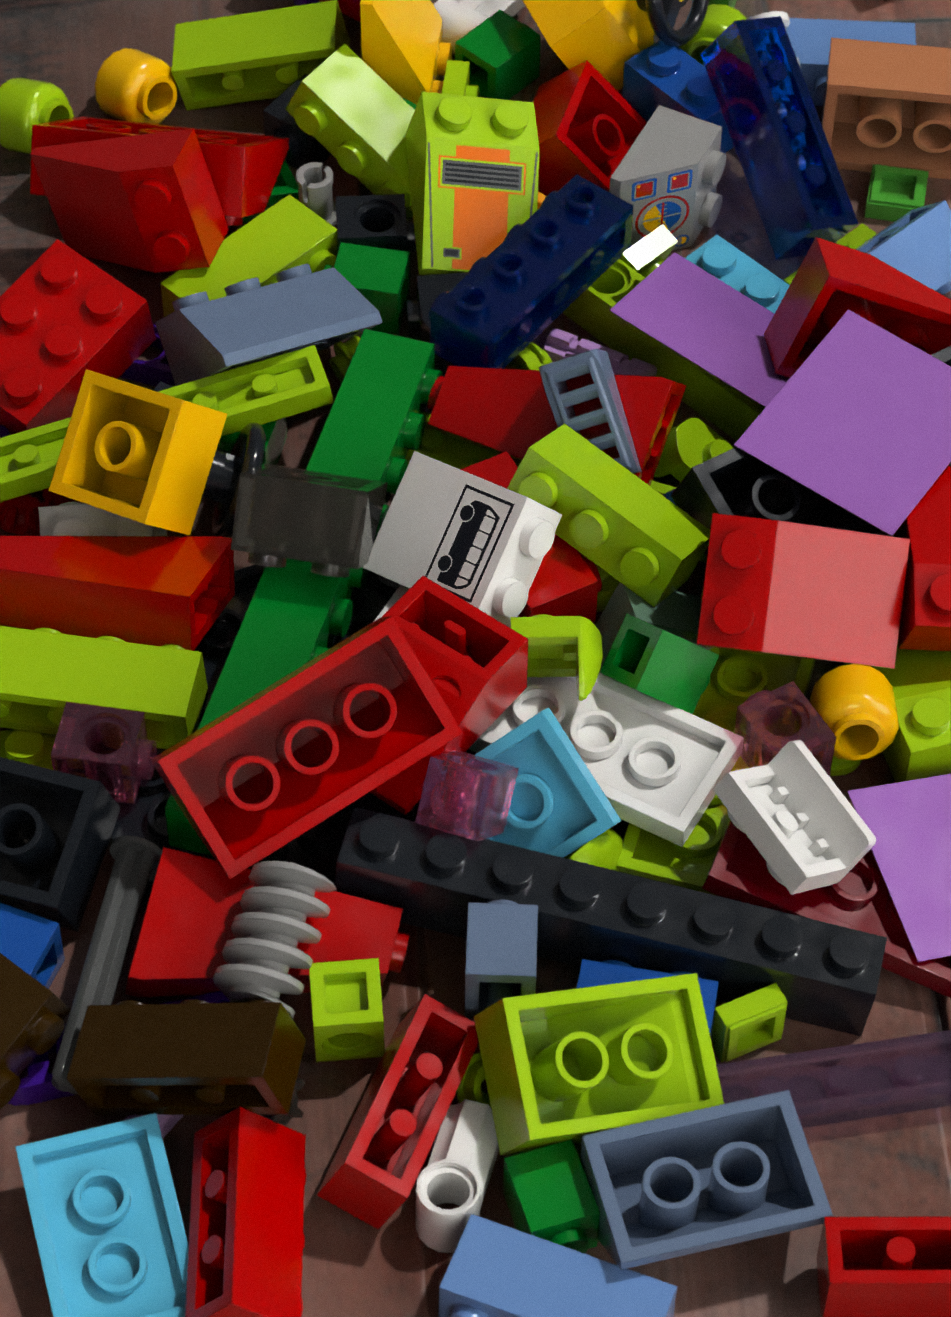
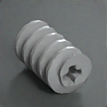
M263 861L255 864L250 871L249 880L253 887L245 890L240 900V905L245 913L236 915L232 922L231 930L236 938L226 942L222 956L227 964L217 968L213 981L215 986L231 1003H244L252 998H263L272 1002H281L293 1019L295 1011L279 1000L280 994L300 995L303 992L304 985L289 975L288 971L289 968L309 969L311 967L312 958L296 947L298 942L317 944L321 939L322 934L305 922L307 917L326 918L329 915L330 908L327 904L314 897L315 892L330 893L337 889L325 876L307 867L284 861Z

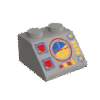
M658 105L610 177L606 250L620 258L623 252L662 224L678 241L673 250L682 249L693 245L704 226L711 228L714 225L722 205V195L716 193L717 183L723 174L726 164V153L720 152L721 126Z

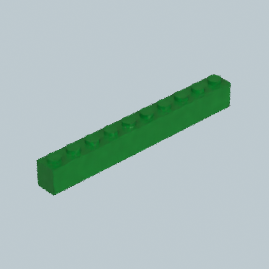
M364 329L197 730L329 650L335 636L344 637L346 635L353 609V602L350 600L354 588L363 589L367 582L370 571L363 568L370 553L369 549L372 541H375L389 510V505H387L391 494H396L408 467V461L405 459L408 450L417 451L421 444L425 429V415L423 412L426 405H428V398L433 384L439 376H443L442 371L434 369L433 343ZM170 794L165 806L169 846L213 856L183 814L172 794Z

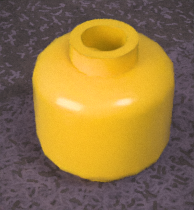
M123 48L113 52L102 63L97 73L94 86L96 101L101 110L114 119L159 124L171 113L176 104L177 85L171 72L172 68L161 59L137 49Z
M842 665L824 673L815 683L810 696L815 737L825 752L838 759L850 761L864 760L884 752L894 742L899 728L893 687L882 672L867 665Z

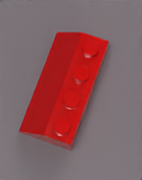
M76 117L32 125L31 152L37 147L191 128L92 117ZM194 128L228 226L243 225V217L264 212L289 150V138ZM31 157L30 194L46 196Z
M393 616L379 618L150 760L189 823L227 877L231 879L463 734Z

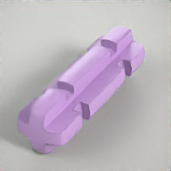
M552 329L544 344L543 350L548 353L553 362L589 350L599 349L608 352L613 373L616 375L654 377L657 375V368L653 364L636 358L629 360V355L583 338L578 341V336L559 329Z

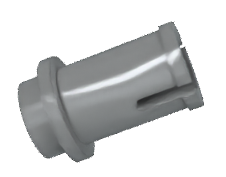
M310 162L304 164L296 172L298 200L332 226H335L336 204L333 202L332 196L333 171L327 166L323 170L324 180H322L323 163Z

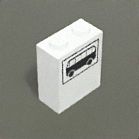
M414 451L363 568L407 588H411L422 576H425L510 628V617H518L527 603L530 587L544 556L548 553L554 542L555 531L562 514L519 493Z

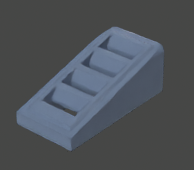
M593 349L540 366L539 371L558 428L566 424L581 435V430L608 422L611 433L588 441L600 450L616 446L620 457L614 460L633 474L642 472L608 352ZM591 374L594 384L568 391L567 380ZM596 398L600 399L603 408L579 416L575 415L574 405Z

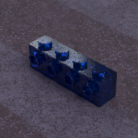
M781 16L734 21L700 55L776 260L806 256L816 237L835 243L859 223Z
M577 174L559 191L549 193L540 208L523 224H516L508 232L503 243L486 258H479L472 265L467 276L451 291L442 292L435 299L428 315L430 343L434 344V353L456 366L504 369L622 256L623 252L631 247L633 205Z

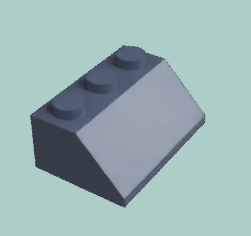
M303 264L277 273L276 278L278 282L261 287L259 278L256 277L225 287L226 297L209 301L207 292L204 291L177 299L172 302L174 312L156 321L155 324L175 385L177 386L313 345L316 346L317 351L331 348L334 343L346 341L362 333L364 329H371L383 322L379 311L334 267L312 273L310 265Z
M789 1090L582 1135L580 1161L600 1211L598 1240L620 1270L823 1224L824 1217H833Z

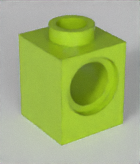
M379 958L312 963L309 968L316 1062L383 1057L385 1052L384 1018Z

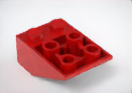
M422 576L381 618L393 616L463 734L369 792L404 815L417 804L527 688L528 639L425 576Z

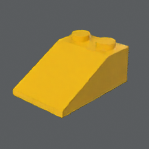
M361 0V59L397 94L416 105L422 91L442 93L443 81L439 80V76H445L447 60L452 58V43L442 42V18L431 0Z

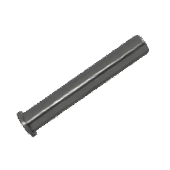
M136 836L117 837L110 846V854L115 859L52 1072V1085L60 1091L79 1095L67 1080V1075L87 1006L113 1005L151 870L158 868L162 850L153 842Z

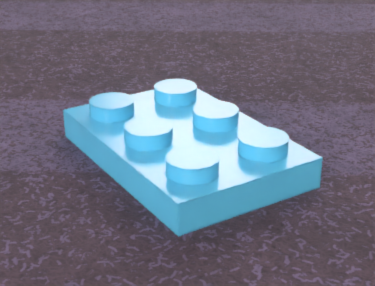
M152 1113L15 1146L53 1317H185L189 1245L157 1114Z

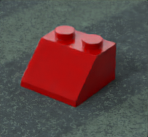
M586 60L541 84L533 100L539 140L538 191L553 200L608 212L610 177L647 121Z

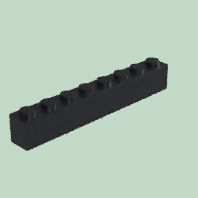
M358 807L353 808L336 864L334 884L337 889L336 892L402 908L401 923L467 939L468 902L489 903L494 900H510L518 904L538 905V957L581 967L582 959L597 962L618 960L628 963L634 968L652 971L697 973V976L701 979L719 981L716 1001L723 1003L777 983L788 1001L785 1018L856 1036H862L876 997L887 937Z

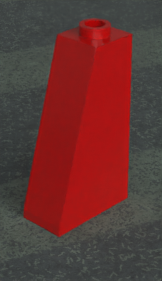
M448 366L445 376H439L436 379L428 398V410L432 411L428 421L429 425L498 451H507L509 455L520 459L524 458L530 446L558 428L539 370ZM589 373L567 380L566 384L568 391L594 384ZM614 374L642 471L634 475L650 486L687 385L663 377ZM599 398L573 406L576 416L603 408ZM608 422L581 430L580 433L585 439L590 440L611 433ZM616 446L602 450L612 459L620 457Z
M0 536V625L30 630L50 628L62 634L91 638L113 636L125 642L153 646L175 644L185 650L194 651L235 595L233 538L221 536Z
M163 847L129 971L125 994L135 997L197 996L220 991L214 984L213 976L219 966L227 964L222 956V951L227 941L236 938L231 930L236 915L245 913L240 905V900L244 891L253 887L249 880L251 869H246L229 879L216 860ZM336 891L330 893L315 892L314 897L327 904L330 912L326 918L307 917L305 922L322 934L321 939L317 944L298 942L296 948L309 955L313 960L312 963L379 958L381 987L388 971L400 973L410 937L409 933L398 931L403 912L402 908ZM289 968L288 974L304 985L302 993H311L309 969Z

